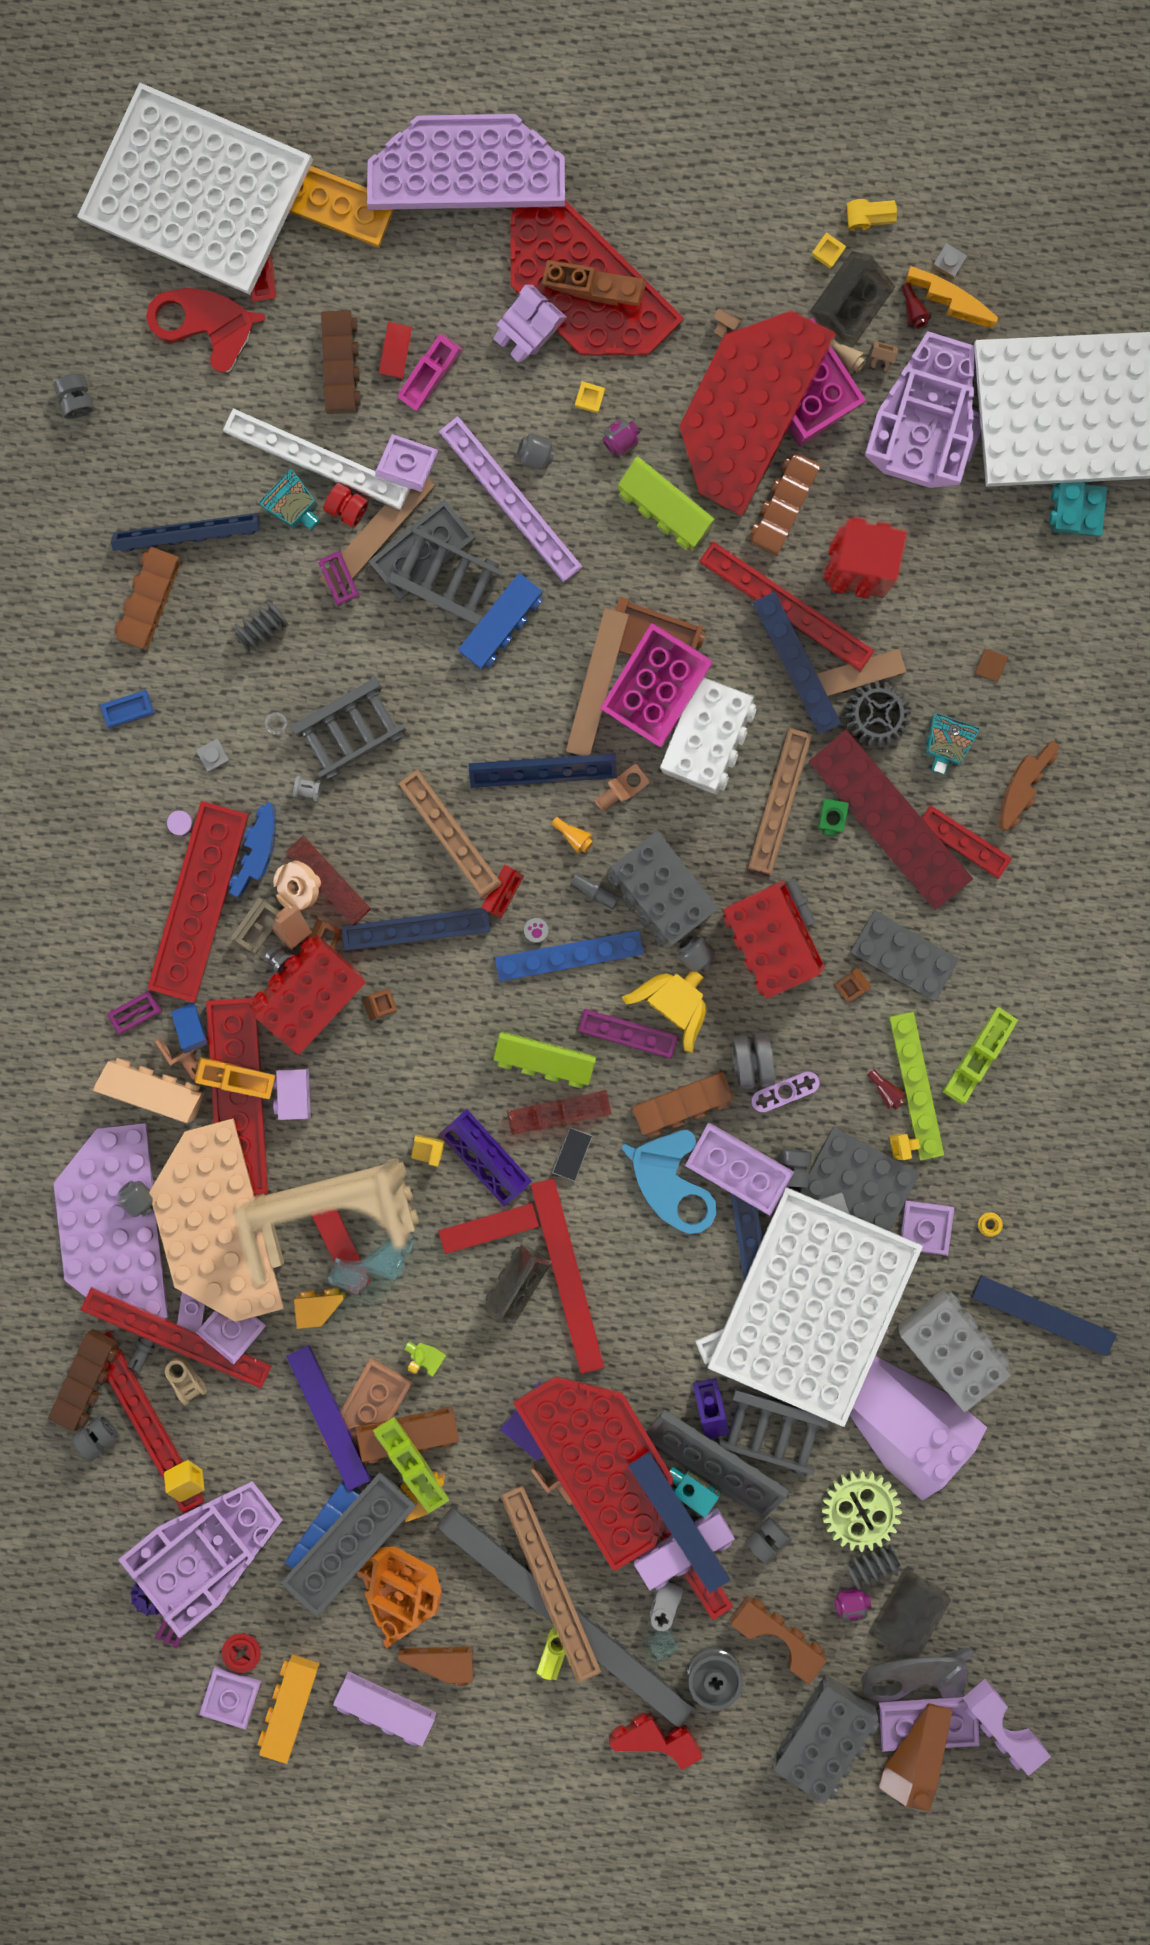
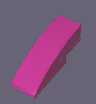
M439 334L427 354L422 356L397 397L415 411H418L455 363L463 348L444 334Z

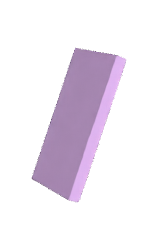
M711 1123L707 1124L685 1165L769 1216L772 1214L795 1173Z
M963 1697L879 1702L881 1751H896L898 1749L899 1742L907 1737L912 1730L913 1723L928 1703L952 1708L945 1748L979 1746V1719L974 1721L965 1709L968 1705Z

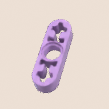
M802 1072L775 1083L774 1086H768L756 1091L752 1095L751 1104L757 1111L767 1112L814 1093L819 1087V1079L812 1072ZM805 1076H808L809 1079H814L811 1089L803 1086L799 1088L801 1093L797 1095L796 1087L792 1083L793 1080L800 1084L804 1082ZM782 1085H789L792 1089V1094L787 1099L781 1098L778 1094V1089ZM774 1089V1096L779 1101L778 1103L774 1104V1099L766 1102L767 1106L764 1108L761 1105H756L760 1094L764 1097L771 1096L769 1090Z

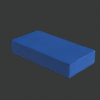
M147 690L100 705L108 729L155 714Z
M194 1002L171 1012L180 1045L185 1054L208 1044Z

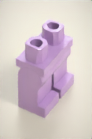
M525 285L520 291V296L497 323L499 329L493 339L502 347H506L512 339L517 346L510 354L520 363L530 355H536L567 317L555 305L548 302V299L533 285Z

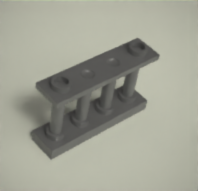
M419 525L418 529L412 527L410 532L416 534L417 537L401 571L398 570L397 574L391 572L387 581L478 625L481 616L476 614L478 611L476 607L492 573L501 576L503 571L498 569L499 564L488 558L482 561L432 536L433 531L422 525ZM428 540L438 545L439 548L423 582L420 581L418 585L410 581L412 577L410 573L425 541ZM448 551L462 558L446 592H442L440 596L432 592L434 588L432 585ZM470 562L484 569L468 603H465L462 607L454 603L456 600L454 596Z
M376 677L290 726L297 737L302 735L303 738H307L324 768L317 773L321 779L325 777L327 780L333 779L340 774L339 769L388 741L392 744L404 737L403 732L407 731L403 724L398 727L395 726L378 697L380 694L378 691L382 687ZM363 699L371 702L388 732L377 739H374L357 709V703ZM342 711L349 713L367 744L355 752L336 722V715ZM321 723L328 726L345 755L344 758L332 764L314 733L316 731L315 727Z
M734 1387L732 1399L736 1401L738 1406L728 1439L719 1438V1446L735 1455L740 1453L793 1469L792 1472L800 1476L814 1475L815 1470L813 1466L807 1464L817 1429L820 1430L821 1426L828 1428L830 1421L785 1401ZM751 1405L760 1408L761 1414L751 1447L738 1444L737 1440L746 1410ZM775 1412L783 1415L784 1423L775 1453L771 1454L760 1449L770 1415H773ZM798 1419L807 1422L808 1428L798 1461L785 1458L784 1454L793 1424Z

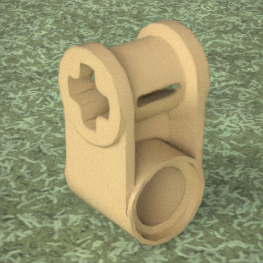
M176 1356L170 1360L165 1368V1375L183 1405H188L189 1400L199 1394L204 1395L207 1393L206 1386L200 1376L196 1374L185 1357ZM172 1365H181L183 1367L184 1373H175L172 1369Z

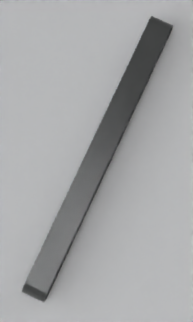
M453 1505L437 1524L438 1528L552 1623L529 1566L522 1560L519 1562L514 1558L515 1554L504 1545L500 1546L495 1542L496 1539L484 1529H479L474 1520L465 1513L462 1515L458 1511V1507ZM576 1607V1613L596 1660L675 1726L680 1727L696 1708L693 1702L685 1700L683 1698L684 1695L672 1685H667L662 1676L653 1669L649 1670L645 1666L646 1663L634 1653L631 1655L626 1651L627 1647L616 1638L612 1639L608 1636L609 1632L598 1623L594 1624L589 1620L590 1617L580 1608Z

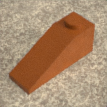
M473 1646L399 1649V1661L446 1683H454L455 1686H466L468 1683H473Z

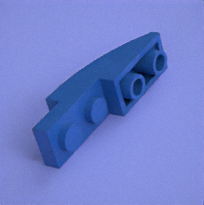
M268 801L266 805L262 804L255 816L258 818L254 827L250 826L244 835L246 840L244 845L251 848L252 851L245 854L240 864L243 866L239 875L235 874L229 883V887H231L229 893L239 898L242 897L252 877L262 881L272 857L276 837L275 805Z

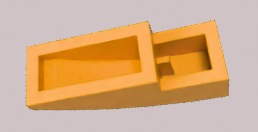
M200 1057L194 1081L198 1084L213 1086L227 1091L270 1099L275 1075Z

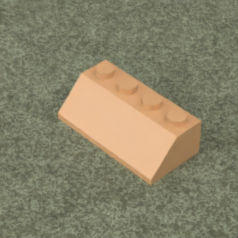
M117 1058L116 1061L107 1062L93 1091L185 1123L196 1120L205 1092L199 1090V1085L190 1082L182 1085L176 1082V1077L163 1074L162 1077L153 1075L154 1070L144 1066H140L139 1069L130 1067L131 1062L121 1058Z

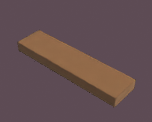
M900 649L870 657L861 672L847 664L818 673L817 676L827 695L832 696L864 686L865 683L871 684L875 681L904 674L906 669Z

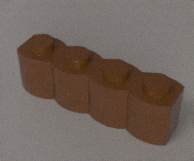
M351 310L321 311L327 414L357 413V406H361L360 391H356V382L360 381L359 366H355V357H359L358 342H354L353 334L358 332L357 317H353Z
M94 1329L85 1334L60 1389L58 1398L51 1409L48 1417L49 1420L72 1432H75L80 1427H85L90 1418V1415L87 1414L90 1406L93 1407L100 1394L97 1393L99 1385H103L109 1376L107 1371L109 1363L112 1364L118 1356L119 1351L116 1350L118 1346L117 1341Z

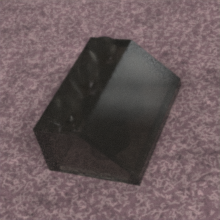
M852 251L810 312L822 326L836 333L839 338L854 347L895 286L872 256Z
M523 1244L512 1252L511 1262L507 1268L501 1271L498 1276L499 1282L486 1296L485 1301L487 1302L483 1308L497 1322L516 1323L552 1263V1260L532 1247Z
M904 1568L869 1632L900 1656L906 1659L919 1657L952 1599L947 1591Z

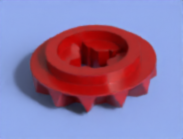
M245 1632L232 1635L225 1641L222 1647V1660L230 1670L237 1673L251 1671L256 1667L261 1657L260 1644L257 1643L254 1636H249ZM247 1645L246 1655L248 1657L241 1656L235 1660L238 1653L235 1648L242 1649Z

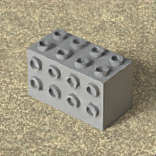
M942 1289L898 1325L901 1338L965 1413L1011 1377L1008 1369L1011 1365L999 1348L996 1351L993 1349L995 1346L983 1329L980 1332L977 1330L979 1327L968 1311L964 1313L961 1311L963 1308L952 1292L947 1294Z

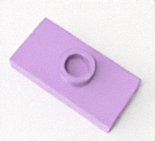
M182 1292L177 1324L197 1332L203 1325L206 1305Z

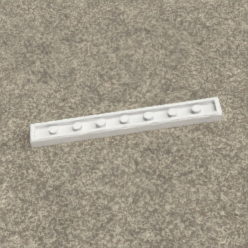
M234 408L223 429L225 433L336 483H340L399 511L402 510L411 488L375 476L376 471Z

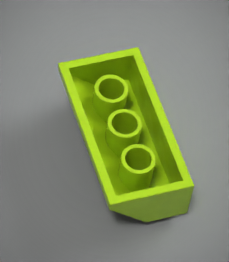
M637 456L618 484L619 496L629 504L631 501L639 507L638 512L645 518L649 519L652 517L658 522L656 526L663 533L668 535L670 532L677 538L675 541L680 547L685 550L690 548L694 551L712 529L714 518Z
M501 1031L493 1060L497 1061V1066L511 1070L513 1065L522 1068L521 1073L535 1076L536 1072L546 1074L545 1079L559 1082L561 1078L569 1080L568 1085L583 1088V1084L589 1085L596 1056Z

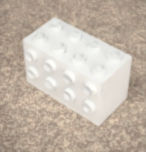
M704 678L681 715L660 767L663 774L715 795H718L719 790L724 791L729 780L728 768H733L738 758L736 748L738 744L743 745L747 735V728L745 726L747 721L752 723L757 710L755 709L756 705L754 704L753 696Z

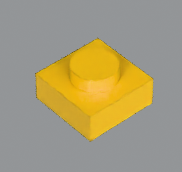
M826 232L811 256L829 269H832L845 251L846 246Z
M582 381L575 407L598 414L605 388Z

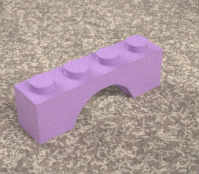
M986 1679L963 1697L968 1705L965 1709L974 1721L979 1719L982 1722L980 1727L989 1738L993 1735L997 1739L994 1743L1003 1754L1008 1752L1011 1755L1009 1760L1018 1771L1022 1768L1029 1776L1051 1757L1029 1728L1021 1731H1010L1003 1728L1002 1720L1008 1707Z

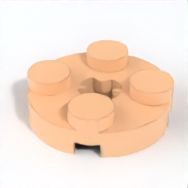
M293 861L278 868L274 875L273 884L274 887L277 886L279 893L276 897L284 907L291 909L296 905L299 910H304L316 902L321 880L309 866L300 861ZM293 882H297L299 890H295L296 886L293 884Z

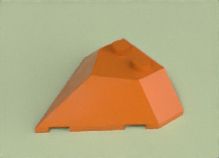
M395 1546L379 1547L357 1572L358 1578H363L366 1586L364 1594L377 1627H381L386 1635V1638L383 1640L386 1649L439 1611L442 1591L436 1569Z

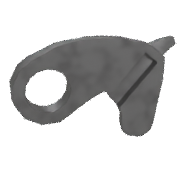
M967 1647L941 1657L907 1658L871 1667L864 1672L861 1678L863 1692L867 1698L873 1701L889 1702L902 1698L925 1684L931 1686L934 1684L941 1692L943 1698L962 1697L965 1692L967 1679L966 1661L974 1655V1652L971 1648ZM882 1680H897L896 1683L889 1686L875 1685Z

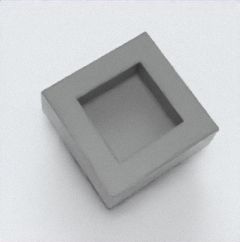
M946 243L933 267L954 279L967 255Z
M219 739L196 750L207 772L230 761Z

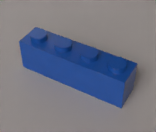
M518 573L458 649L459 653L481 671L485 667L489 669L498 658L495 656L500 648L506 649L513 638L510 635L515 629L521 630L526 624L528 618L525 616L531 609L536 611L543 602L541 598L543 595L542 590L521 573Z

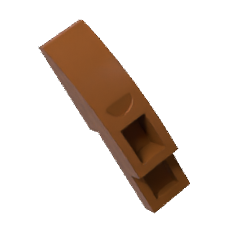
M547 260L542 281L544 287L575 297L618 306L619 303L640 306L646 283L641 278L598 272L593 267Z
M1054 741L1047 743L1036 758L1030 754L1026 755L1016 768L1007 786L1001 805L999 829L1001 831H1006L1008 828L1014 829L1021 820L1018 817L1023 809L1027 811L1036 801L1034 795L1038 791L1030 785H1036L1043 776L1041 771L1045 765L1050 766L1059 756L1056 752L1060 746Z

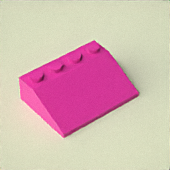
M830 346L788 428L799 447L826 431L866 402V399L832 346Z
M651 623L600 709L662 748L712 666L713 661L659 626Z

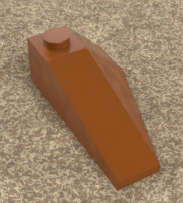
M928 1703L913 1723L912 1730L907 1737L899 1742L896 1752L884 1763L878 1787L906 1807L928 1812L931 1810L941 1771L952 1708Z

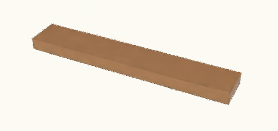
M427 479L422 492L411 489L401 511L385 504L343 551L342 556L352 579L360 573L369 560L375 556L436 487L434 483ZM337 558L335 565L346 588L349 583ZM330 566L327 571L339 596L342 591ZM322 575L320 580L328 586L324 575Z
M609 608L604 609L566 748L567 752L581 756L591 754L603 711L600 708L607 696L629 614Z
M788 728L747 868L749 870L772 875L812 734Z
M418 769L398 783L482 899L502 885Z

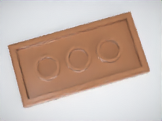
M371 1357L341 1409L342 1416L359 1452L356 1427L392 1419L413 1382Z

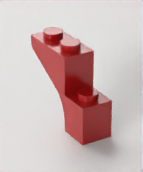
M652 1712L647 1715L645 1713L638 1714L633 1718V1723L626 1727L624 1725L616 1727L611 1731L612 1735L609 1736V1744L616 1752L660 1751L672 1757L681 1771L703 1758L702 1750L687 1725L683 1728L681 1726L673 1728L669 1731V1736L665 1737Z

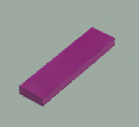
M585 1008L578 1029L579 1033L672 1059L678 1035Z

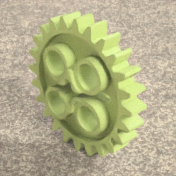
M860 1470L857 1477L853 1471H850L849 1479L842 1474V1483L839 1484L837 1481H833L835 1489L827 1488L830 1498L824 1497L822 1499L828 1505L821 1508L822 1513L828 1514L822 1518L824 1523H830L826 1527L827 1531H834L832 1535L834 1541L841 1537L840 1544L842 1547L849 1542V1548L852 1551L856 1545H858L861 1552H863L865 1545H868L869 1549L873 1551V1543H877L882 1547L881 1539L884 1538L890 1541L888 1533L897 1532L893 1524L901 1523L895 1517V1515L902 1514L901 1509L895 1507L901 1504L898 1498H894L897 1495L896 1490H889L891 1487L889 1481L882 1484L883 1477L881 1475L874 1479L873 1471H870L867 1477H865L863 1470ZM865 1489L872 1490V1495L868 1499L860 1498L861 1492ZM850 1492L855 1493L862 1508L865 1510L873 1525L872 1530L868 1528L862 1515L859 1513L850 1496ZM842 1502H851L848 1510H839V1505ZM876 1511L884 1512V1516L880 1520H874L872 1516ZM854 1523L863 1524L859 1532L851 1531Z

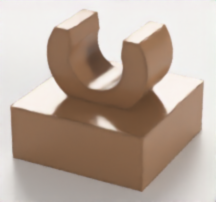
M720 308L713 317L720 321L714 333L724 337L729 328L734 331L737 330L742 321Z
M874 341L871 351V357H873L871 367L875 368L876 362L883 360L885 362L884 371L887 372L890 368V362L895 363L898 347Z

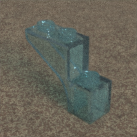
M409 1233L410 1239H406V1246L395 1249L393 1240L390 1238L370 1256L360 1261H345L336 1258L327 1281L332 1285L359 1294L360 1289L364 1290L369 1278L366 1275L367 1272L395 1282L397 1276L400 1277L405 1267L403 1260L406 1253L410 1254L413 1248V1235Z

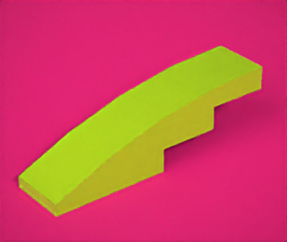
M997 1007L957 1066L942 1092L961 1105L966 1104L977 1083L981 1082L992 1061L996 1060L1018 1019Z
M395 1417L373 1430L376 1438L388 1452L390 1460L402 1474L404 1482L428 1514L450 1501L426 1461Z

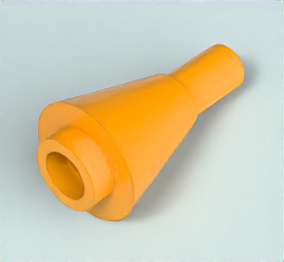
M558 817L553 820L551 825L563 833V836L577 854H580L582 851L586 853L594 843L591 840L593 834L567 825Z

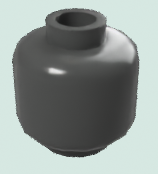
M529 434L527 437H523L517 451V456H520L522 464L539 470L543 469L546 464H551L555 455V450H552L551 440L536 434Z
M690 936L678 947V958L690 971L698 972L702 970V972H705L714 963L712 961L714 950L702 937Z
M131 1180L117 1193L119 1195L118 1204L131 1217L139 1215L145 1217L153 1209V1198L149 1193L150 1189L141 1181L133 1182Z

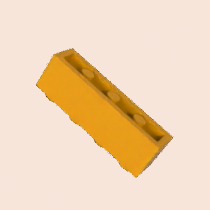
M291 1655L289 1662L284 1660L280 1675L284 1676L281 1685H276L272 1697L276 1699L274 1708L269 1707L265 1722L269 1723L267 1732L262 1730L257 1744L262 1746L260 1756L285 1764L288 1763L320 1663L295 1655Z

